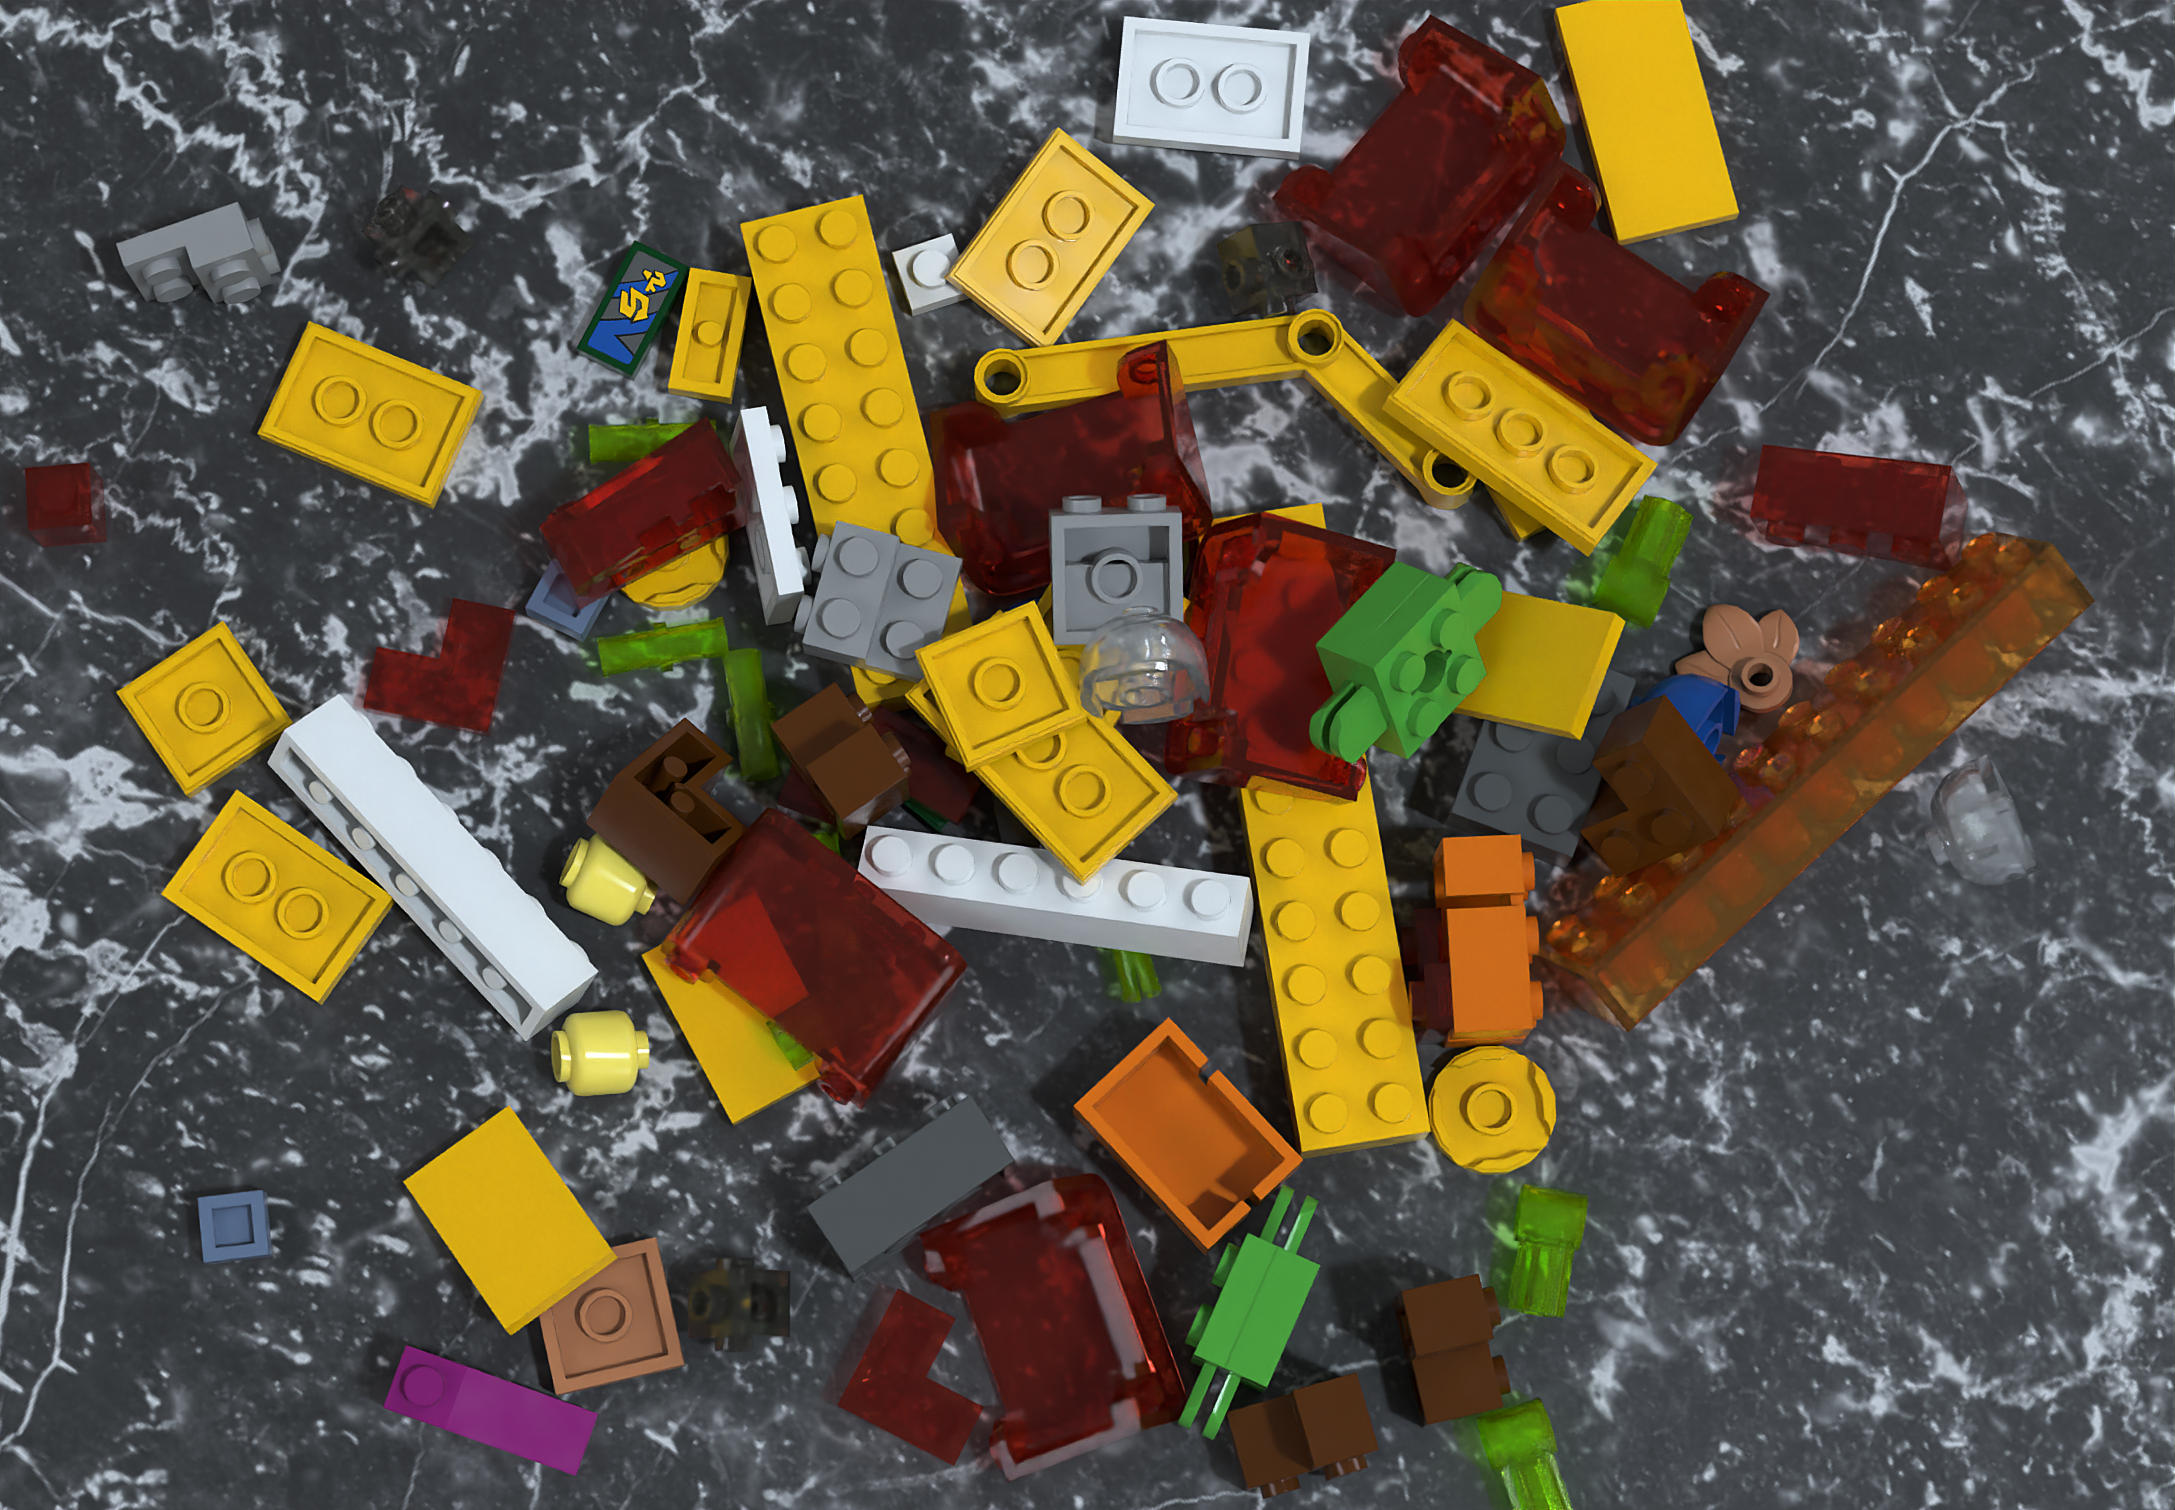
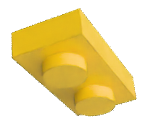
M690 267L668 384L669 394L732 404L754 285L752 277Z

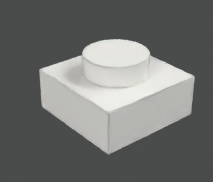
M952 233L892 252L893 261L912 317L969 298L944 278L959 258Z

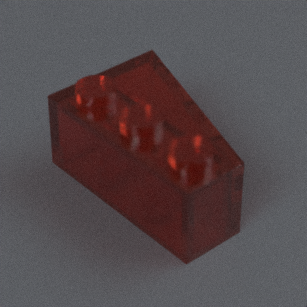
M706 416L579 500L565 503L548 515L547 521L539 525L543 546L576 606L581 610L748 524L743 479Z
M1763 444L1750 519L1760 535H1765V540L1775 545L1801 547L1805 543L1829 548L1839 553L1864 555L1956 574L1969 501L1952 466Z

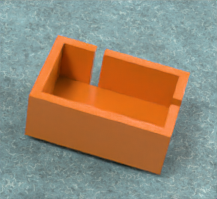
M1521 834L1442 838L1432 858L1444 1049L1521 1045L1533 1028H1536L1537 1020L1543 1019L1541 981H1530L1529 964H1532V956L1539 953L1538 921L1536 916H1526L1524 901L1528 900V891H1534L1535 887L1533 853L1522 852Z
M1168 1017L1073 1105V1115L1206 1256L1249 1215L1251 1208L1244 1201L1249 1198L1258 1207L1300 1168L1303 1159L1219 1070H1216L1208 1078L1207 1085L1202 1082L1198 1076L1206 1070L1209 1059Z

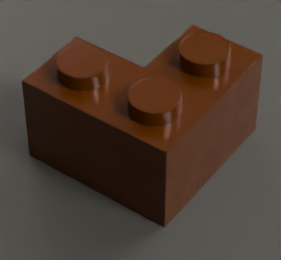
M834 682L771 724L773 737L844 840L847 841L910 798L908 778L913 774L908 767L912 763L895 736L889 731L880 737L873 727L876 721L857 692L853 691L845 696L837 683Z
M1664 694L1614 716L1591 761L1607 783L1602 785L1579 831L1616 878L1717 838L1740 790Z
M686 717L616 774L585 822L682 906L687 904L717 877L749 830L709 796L733 758Z
M1478 1273L1401 1291L1392 1300L1422 1428L1498 1411L1503 1408L1501 1395L1511 1393L1508 1372L1503 1356L1497 1355L1492 1357L1488 1344L1494 1339L1492 1330L1495 1329V1326L1501 1325L1499 1305L1493 1287L1482 1288Z
M1357 1372L1296 1389L1288 1395L1226 1412L1224 1416L1245 1491L1260 1487L1263 1499L1301 1489L1297 1476L1323 1469L1326 1481L1363 1471L1368 1468L1365 1457L1379 1450Z

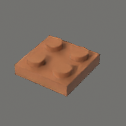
M656 1237L611 1247L618 1257L615 1261L539 1315L557 1396L686 1366L659 1242Z

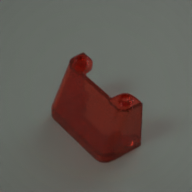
M1431 14L1415 33L1410 34L1403 41L1398 51V71L1405 88L1340 164L1329 174L1317 164L1308 163L1290 172L1283 180L1280 189L1272 197L1280 214L1390 304L1407 315L1416 318L1428 314L1440 302L1553 170L1562 156L1567 139L1565 126L1541 75Z
M1558 158L1465 300L1463 307L1464 320L1474 334L1633 438L1649 446L1662 447L1670 445L1679 438L1723 375L1769 298L1770 293L1747 278L1727 271L1710 274L1702 282L1696 293L1591 226L1601 206L1600 192L1590 178Z
M1166 339L1137 347L1125 353L1118 360L1116 378L1120 390L1007 425L996 409L976 401L962 402L930 413L937 529L954 555L962 559L963 569L979 590L990 595L1005 596L1051 583L1049 509H1062V498L1066 496H1100L1102 508L1127 507L1128 495L1145 493L1166 495V506L1178 505L1182 512V543L1204 535L1211 528L1214 517L1208 483L1178 360Z
M1264 511L1217 523L1210 527L1200 542L1195 558L1189 601L1191 602L1186 612L1184 642H1181L1164 744L1163 759L1167 772L1196 781L1335 804L1357 802L1358 792L1362 788L1367 774L1365 759L1361 756L1355 763L1347 762L1335 757V755L1316 749L1310 739L1309 729L1312 715L1333 694L1315 645L1395 562L1397 549Z
M770 807L765 808L746 830L663 940L660 949L667 956L664 959L667 967L681 980L694 985L697 980L711 984L717 979L816 1058L814 1061L815 1068L820 1074L816 1080L820 1089L837 1103L847 1105L850 1101L860 1110H863L955 998L968 971V965L964 958L945 939L784 813Z
M1088 1173L1048 1180L919 1234L924 1247L923 1264L929 1278L935 1284L942 1285L949 1292L957 1293L964 1291L1007 1413L995 1419L993 1433L989 1437V1448L995 1463L1004 1471L1007 1482L1038 1473L1180 1419L1187 1403L1182 1380L1117 1202L1105 1180L1098 1174Z

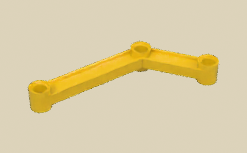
M1309 309L1298 315L1014 351L998 348L987 352L980 358L975 367L974 386L977 403L986 414L1000 419H1008L1017 416L1019 413L1303 377L1419 490L1425 502L1432 507L1441 510L1457 509L1467 502L1478 479L1382 410L1386 399L1399 383L1343 329L1341 322L1334 314L1324 309ZM1308 333H1318L1330 342L1331 349L1319 356L1310 355L1300 348L1298 339ZM999 372L1010 373L1020 382L1017 390L1005 396L992 393L985 384L993 374ZM1439 464H1453L1462 471L1465 482L1458 487H1443L1434 479L1432 469Z

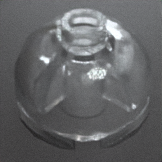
M1133 606L1125 609L1120 616L1112 618L1097 628L1088 639L1081 653L1079 666L1081 707L1092 716L1103 719V708L1113 711H1121L1122 723L1125 724L1162 723L1194 713L1193 700L1201 697L1206 704L1210 699L1209 672L1204 645L1189 626L1175 617L1160 613L1155 607Z
M1988 754L1961 765L1943 778L1935 788L1930 802L1934 826L1923 830L1925 839L1938 865L1950 861L1962 878L1982 885L2008 883L2041 870L2031 839L2028 834L2025 835L2016 805L1995 763Z

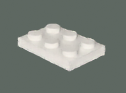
M1124 16L1113 143L1299 160L1310 33Z
M766 406L740 410L729 448L766 626L790 622L803 594H805L804 586L811 585V569L805 547L795 548L791 524H796L799 521L794 489L792 485L783 487L778 463L786 461L784 438L779 424L770 426Z

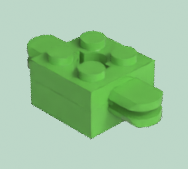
M1395 561L1315 645L1333 694L1312 715L1310 720V739L1315 748L1350 763H1355L1371 745L1408 760L1487 675L1474 636L1500 609L1502 587L1497 576L1458 562L1441 578Z
M1284 1184L1276 1198L1260 1237L1258 1238L1247 1233L1241 1247L1230 1242L1228 1243L1211 1281V1284L1222 1288L1214 1307L1205 1303L1201 1304L1184 1342L1196 1348L1190 1363L1202 1369L1180 1416L1178 1425L1190 1429L1214 1373L1226 1378L1202 1432V1436L1214 1440L1238 1384L1259 1394H1262L1267 1388L1320 1268L1319 1264L1296 1255L1319 1202L1318 1199L1307 1195L1284 1247L1281 1248L1272 1244L1295 1189Z

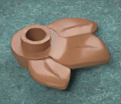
M1727 604L1709 606L1702 624L1703 643L1706 650L1689 655L1676 662L1675 669L1677 674L1693 673L1709 677L1739 691L1741 707L1754 713H1768L1781 707L1788 700L1793 689V675L1789 666L1799 651V634L1794 622L1782 609L1769 613L1757 623L1749 613L1737 606ZM1757 673H1767L1772 677L1769 684L1761 687L1753 685L1749 679Z

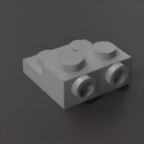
M238 201L116 243L124 268L146 301L157 299L158 302L175 301L190 294L193 291V285L202 283L214 304L223 300L226 304H238L258 296L261 292V287L273 283L271 274L281 271L269 236H266L259 217L248 221Z
M1145 493L1128 495L1127 507L1101 508L1100 496L1075 495L1062 498V509H1049L1052 640L1054 645L1184 642L1182 512L1178 505L1166 506V495Z
M837 520L833 535L821 533L816 544L811 570L822 573L816 595L813 597L803 594L796 615L794 632L804 634L802 641L804 653L907 681L920 682L924 676L915 658L914 651L942 639L963 561L961 558L900 543L899 536Z

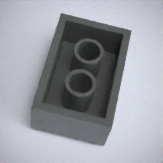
M1607 669L1581 741L1483 719L1445 825L1473 836L1521 834L1522 852H1532L1533 858L1565 869L1573 857L1581 835L1579 830L1589 813L1602 777L1591 761L1614 716L1626 711L1637 679Z
M953 1095L944 1098L920 1116L923 1121L921 1124L923 1127L903 1140L898 1132L888 1136L865 1154L869 1159L867 1166L851 1177H848L844 1169L812 1189L811 1193L816 1201L808 1205L806 1209L855 1283L1015 1173V1159L971 1095L957 1103Z

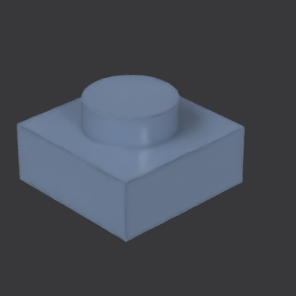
M555 553L525 606L527 615L584 642L613 590L612 580Z
M257 1190L198 1198L203 1263L217 1264L273 1257L267 1192Z

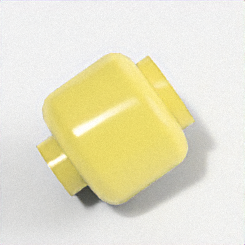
M598 833L593 835L589 841L581 837L578 839L566 861L559 881L560 885L567 887L566 898L570 906L614 926L625 923L634 911L645 915L659 888L653 880Z
M609 1010L570 1014L565 1019L562 1030L553 1031L551 1058L555 1079L557 1082H565L570 1092L578 1096L618 1094L630 1091L636 1082L638 1069H647L649 1066V1043L645 1030L635 1031L632 1020L624 1011Z

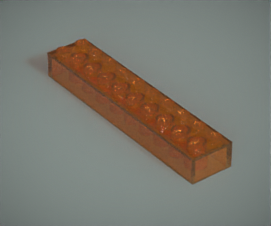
M1996 531L1982 534L1973 539L1963 549L1961 553L1962 559L1946 574L1938 575L1926 582L1916 593V602L1900 616L1890 618L1880 624L1871 634V643L1855 658L1844 660L1833 667L1824 678L1825 685L1808 701H1801L1790 707L1780 717L1778 721L1779 727L1762 743L1749 746L1734 759L1732 763L1733 770L1728 773V776L1740 791L1717 838L1616 878L1613 873L1606 876L1596 885L1592 892L1593 898L1576 914L1567 915L1554 923L1547 931L1546 941L1539 947L1538 955L1535 956L1575 1006L1623 1031L1630 1032L2093 604L2095 600L2054 544Z

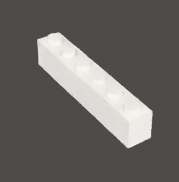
M338 694L283 731L267 762L268 765L525 1041L529 1040L579 1002L599 972L589 962L585 951L577 943L569 940L546 916L539 901L533 896L526 894L503 870L495 854L483 848L460 824L453 809L447 804L440 802L417 778L410 763L404 758L397 756L374 732L370 721L365 715L354 710Z
M871 825L867 826L855 880V886L865 914L1240 967L1244 965L1254 912L1249 877L1112 859L1082 886L1046 849Z

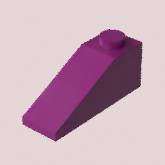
M408 1345L405 1346L383 1408L574 1476L578 1474L599 1416L598 1413Z

